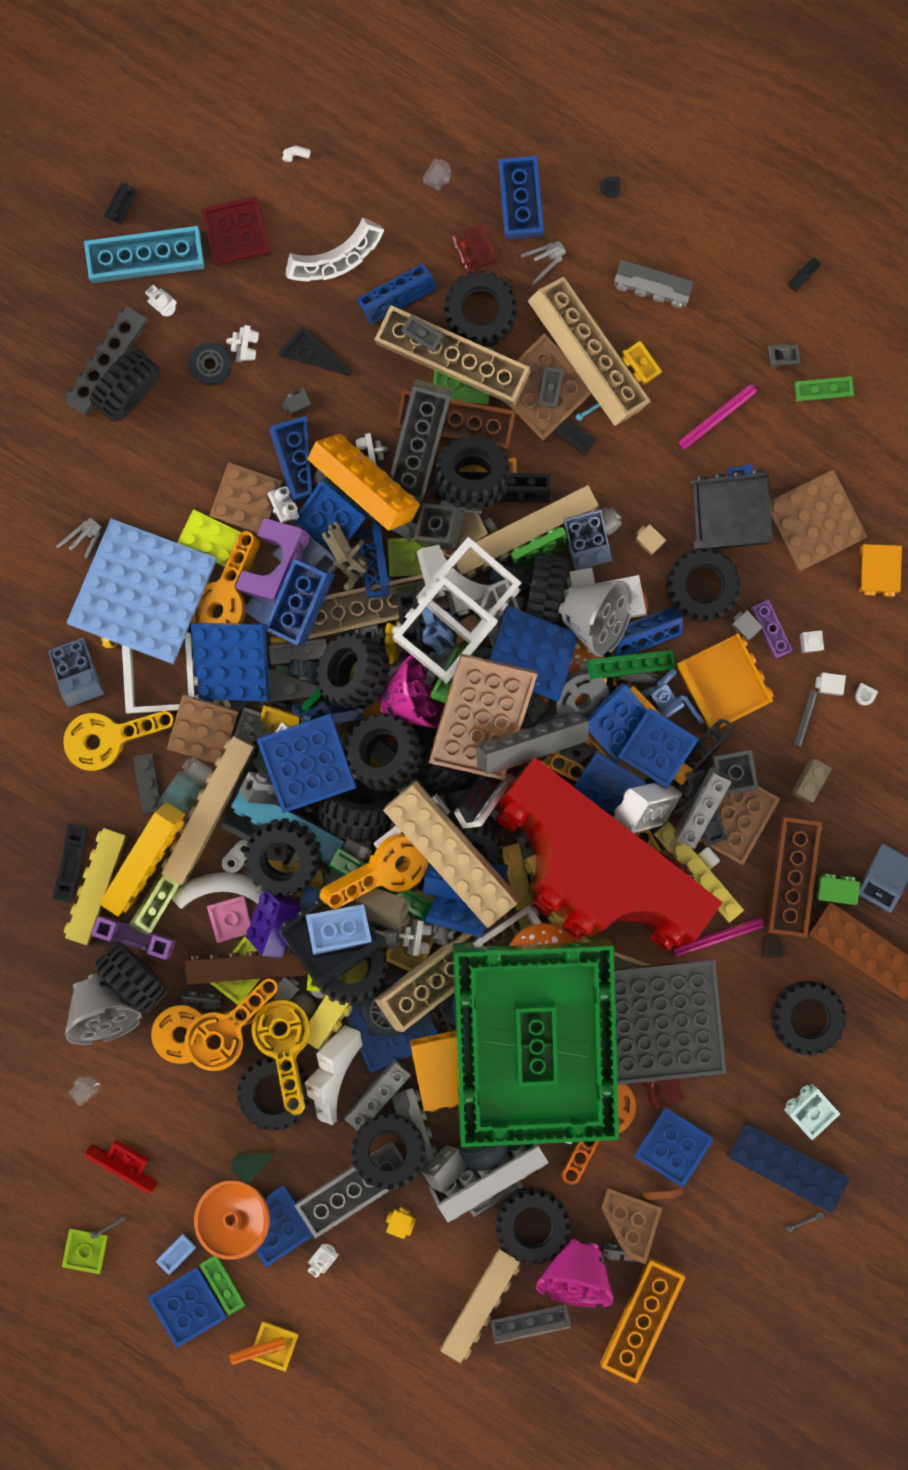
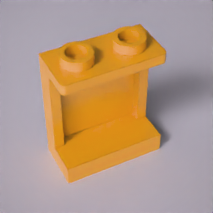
M863 544L860 547L862 572L859 592H864L865 596H876V593H883V596L893 597L895 593L901 592L902 546Z

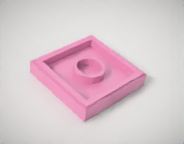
M244 896L207 906L217 943L247 935L251 918Z

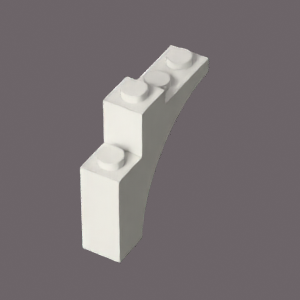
M440 545L421 548L417 551L425 586L447 562L440 549ZM454 568L445 576L477 604L482 603L489 585L473 582L463 577ZM444 586L434 596V598H440L447 594L452 615L458 613L460 617L470 614L469 611L472 610Z
M346 1025L317 1053L319 1068L305 1082L307 1096L313 1099L315 1103L317 1119L330 1125H334L337 1121V1100L343 1077L353 1057L362 1047L360 1031Z

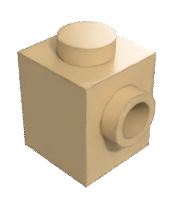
M650 524L647 527L643 525L635 533L637 535L635 541L651 556L666 541Z

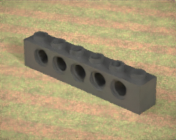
M128 306L125 310L122 309L117 315L118 321L114 326H110L106 333L108 335L104 342L101 341L96 348V355L88 360L86 364L87 369L84 373L79 374L75 381L77 383L73 390L70 389L65 396V399H67L65 403L85 417H88L94 407L90 402V395L99 379L102 378L104 373L120 356H123L125 352L133 347L148 324L147 318ZM124 325L131 326L130 331L127 333H122L121 328ZM119 341V348L112 349V342ZM103 357L110 358V362L107 365L101 364ZM93 373L100 374L97 381L90 380ZM89 389L88 396L81 397V390Z

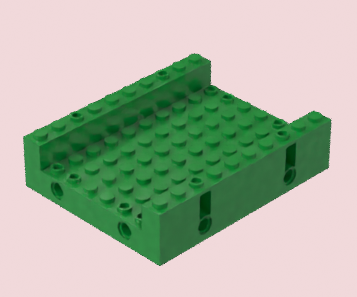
M589 937V942L491 947H473L472 943H452L458 1114L461 1147L619 1140L614 946L610 938Z

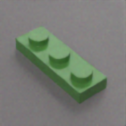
M852 376L798 381L794 383L796 402L854 396Z
M212 1256L200 1263L202 1271L228 1316L246 1305L218 1257Z

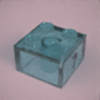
M179 771L157 803L162 806L167 801L186 814L191 807L189 805L190 801L197 799L201 791V784L184 772Z

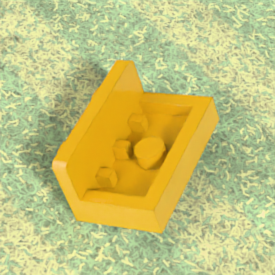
M641 341L622 351L621 359L627 368H631L633 371L632 375L638 383L640 382L642 385H645L662 373Z

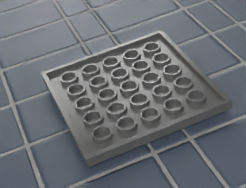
M715 959L614 969L618 1085L726 1073Z

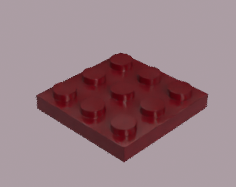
M257 196L201 209L214 266L270 253Z

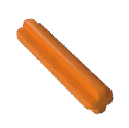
M283 1337L231 1353L229 1358L234 1365L286 1347V1342Z

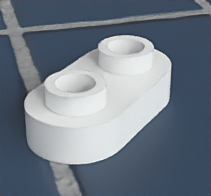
M239 841L223 858L222 867L226 872L235 873L244 865L246 857H244L241 847L247 846L248 841ZM229 860H234V867H229Z

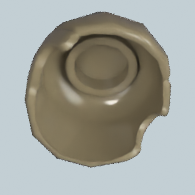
M299 993L290 1000L303 1009L309 1021L318 1009L316 999L308 994Z

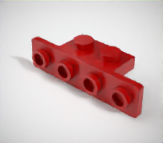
M117 1139L108 1153L91 1144L84 1154L90 1161L97 1163L107 1171L116 1174L124 1181L135 1185L148 1194H151L158 1184L156 1180L142 1173L149 1158Z

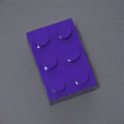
M269 890L267 893L262 891L259 895V902L256 910L253 912V918L250 927L247 929L246 938L262 956L282 958L287 943L280 935L281 925L289 919L292 921L297 917L300 905L291 895L282 896V893H280L278 896H274L272 891Z

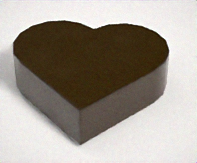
M769 935L763 939V958H780L785 954V947L778 943L776 937Z

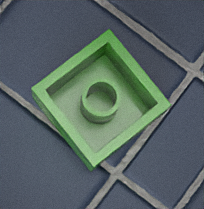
M822 873L821 877H816L813 899L857 905L860 882H856L855 877L841 876L840 879H836V875Z

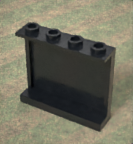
M763 470L751 471V474L744 475V472L732 473L733 476L725 477V474L714 475V478L707 479L706 476L695 477L694 481H690V484L693 485L697 542H694V550L695 548H712V550L773 544L768 474L763 473Z
M318 899L313 903L314 906L309 910L305 908L297 914L298 917L291 921L289 919L281 925L280 935L317 987L322 990L385 947L386 941L382 936H378L368 922L371 943L313 955L306 915L335 910L321 899ZM352 900L337 909L356 906V904Z

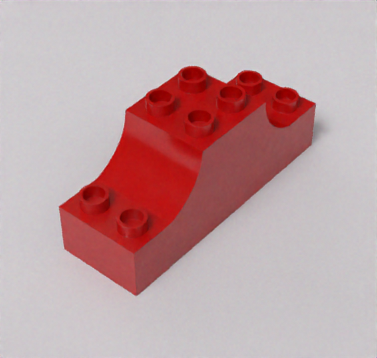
M535 757L519 771L494 807V810L499 813L496 816L497 822L511 832H514L518 827L526 834L536 858V869L531 885L527 890L534 897L530 902L531 905L543 915L550 916L553 911L565 920L561 926L562 929L569 932L577 940H581L583 936L589 939V937L605 930L613 922L630 921L644 924L652 930L653 933L650 939L660 948L669 951L671 947L678 949L697 940L723 903Z

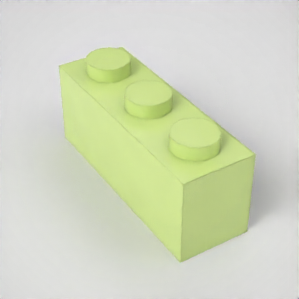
M164 875L157 876L129 925L144 935L150 934L180 884Z

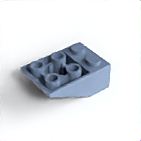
M601 509L564 519L568 550L575 571L612 561Z
M310 536L309 543L302 554V560L333 574L338 569L333 564L336 559ZM281 546L273 553L280 562L283 559Z
M84 637L48 650L61 697L68 708L104 695Z
M882 843L860 881L859 897L891 913L908 881V858Z

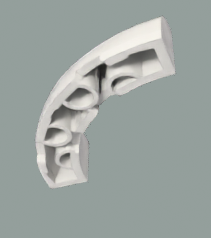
M362 217L359 226L351 237L337 248L312 256L290 253L286 267V276L293 280L311 281L327 280L342 275L360 264L363 258L376 247L384 229L377 223Z
M228 872L210 873L184 883L177 888L171 899L180 909H183L193 900L208 893L232 892L246 896L258 903L263 887L260 885L256 887L253 883L255 879L249 878V876Z

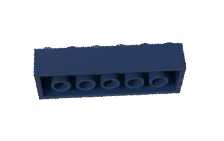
M746 1122L743 1123L727 1154L729 1159L830 1213H833L850 1180L844 1174Z

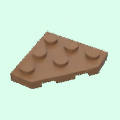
M608 1188L601 1209L625 1256L645 1264L662 1208Z

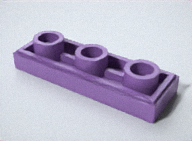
M769 599L751 607L756 620L763 627L761 631L774 658L777 659L792 652L793 649ZM774 626L775 632H771L769 627Z

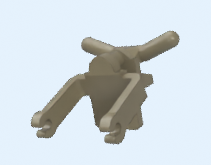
M335 521L333 524L336 526V529L332 527V524L328 526L329 530L327 532L330 534V537H327L326 532H323L322 537L327 542L336 559L333 564L337 568L339 567L349 578L344 584V589L349 591L359 579V572L365 573L369 566L362 556L355 554L364 541L361 539L352 549L340 528L339 522Z

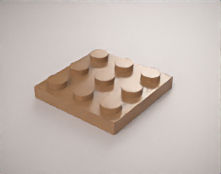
M228 462L209 517L258 533L263 519H270L274 508L268 493L269 491L281 488L283 482Z
M183 694L167 750L215 763L219 755H224L226 751L224 745L228 738H231L238 710Z

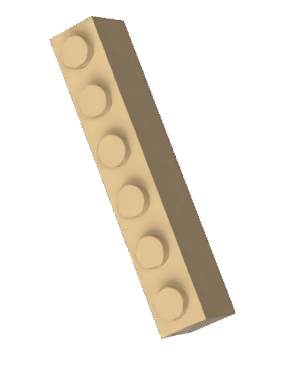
M499 1247L441 1346V1352L459 1363L463 1359L467 1360L472 1351L470 1349L472 1343H477L482 1334L479 1331L483 1325L487 1326L492 1317L489 1314L493 1308L497 1309L502 1300L499 1297L502 1292H507L511 1285L509 1280L512 1275L516 1276L521 1268L520 1262L516 1261L514 1257H510L504 1249Z

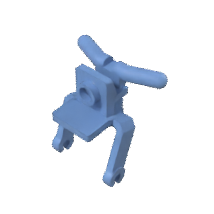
M425 607L422 611L426 623V629L422 634L423 643L434 648L437 654L446 657V651L442 646L445 644L451 648L456 647L453 642L455 637L451 633L454 630L440 618L435 617L433 612Z
M671 669L661 680L656 682V686H651L640 692L645 698L652 697V700L658 706V712L666 719L685 706L682 702L683 700L700 725L704 723V720L696 712L687 697L680 695L675 698L667 683L677 674L675 669Z

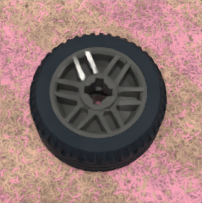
M383 985L373 998L370 997L367 1002L363 1003L362 1015L366 1026L373 1033L383 1037H392L402 1033L393 1028L374 1000L391 985Z
M460 1140L458 1142L459 1154L470 1169L476 1171L488 1170L498 1165L505 1159L511 1145L461 1147Z

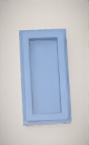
M183 1233L156 1260V1263L170 1275L197 1246Z

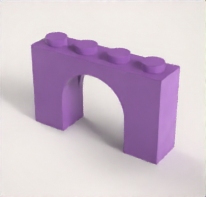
M264 518L257 536L264 542L281 546L283 550L282 562L276 571L265 576L242 570L235 588L244 595L275 604L293 559L302 560V554L309 543L310 535L301 528Z
M106 916L97 917L92 936L107 941L128 944L147 951L149 955L164 960L171 958L176 939L155 932L144 935L129 924Z

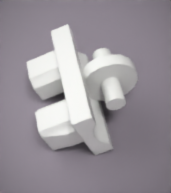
M152 285L145 292L150 298L147 302L160 314L170 316L174 313L177 302L161 288L158 290Z
M244 325V327L240 328L239 333L233 332V337L226 340V343L231 345L230 351L236 352L235 362L241 363L243 361L255 360L256 350L247 347L248 342L257 343L259 332L251 330V326Z
M371 433L355 440L356 447L360 451L368 449L369 456L366 457L371 459L375 465V454L378 455V460H383V453L388 451L387 447H382L380 440L375 441L376 448L373 449Z
M287 486L269 491L268 493L274 507L273 513L278 516L281 523L299 519L297 506L293 503Z
M412 919L411 927H405V934L399 933V937L404 938L403 946H408L407 954L419 956V954L428 953L429 943L421 942L422 935L430 936L431 925L421 920Z
M322 1244L308 1262L311 1265L308 1269L310 1274L318 1277L321 1272L324 1274L335 1261L338 1254L332 1245Z

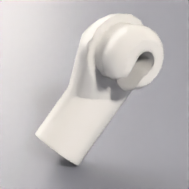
M295 145L284 149L282 159L285 162H291L294 156L308 159L311 150Z

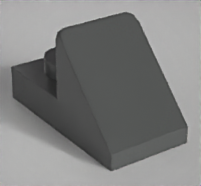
M798 345L768 346L771 369L801 364Z

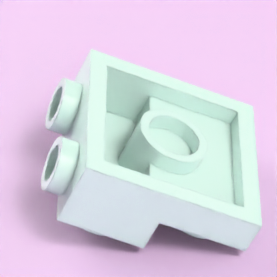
M811 1084L810 1086H804L800 1090L801 1094L796 1099H790L786 1103L784 1111L813 1140L840 1113Z

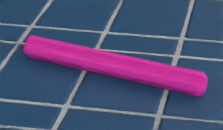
M749 384L678 442L681 448H688L753 396L757 391L755 387Z
M757 918L703 936L678 949L673 947V952L678 957L764 928L765 924L762 918Z

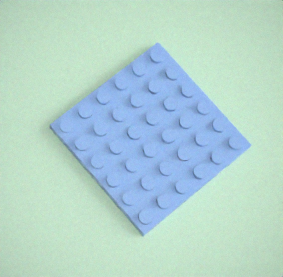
M110 519L66 623L174 665L217 558Z

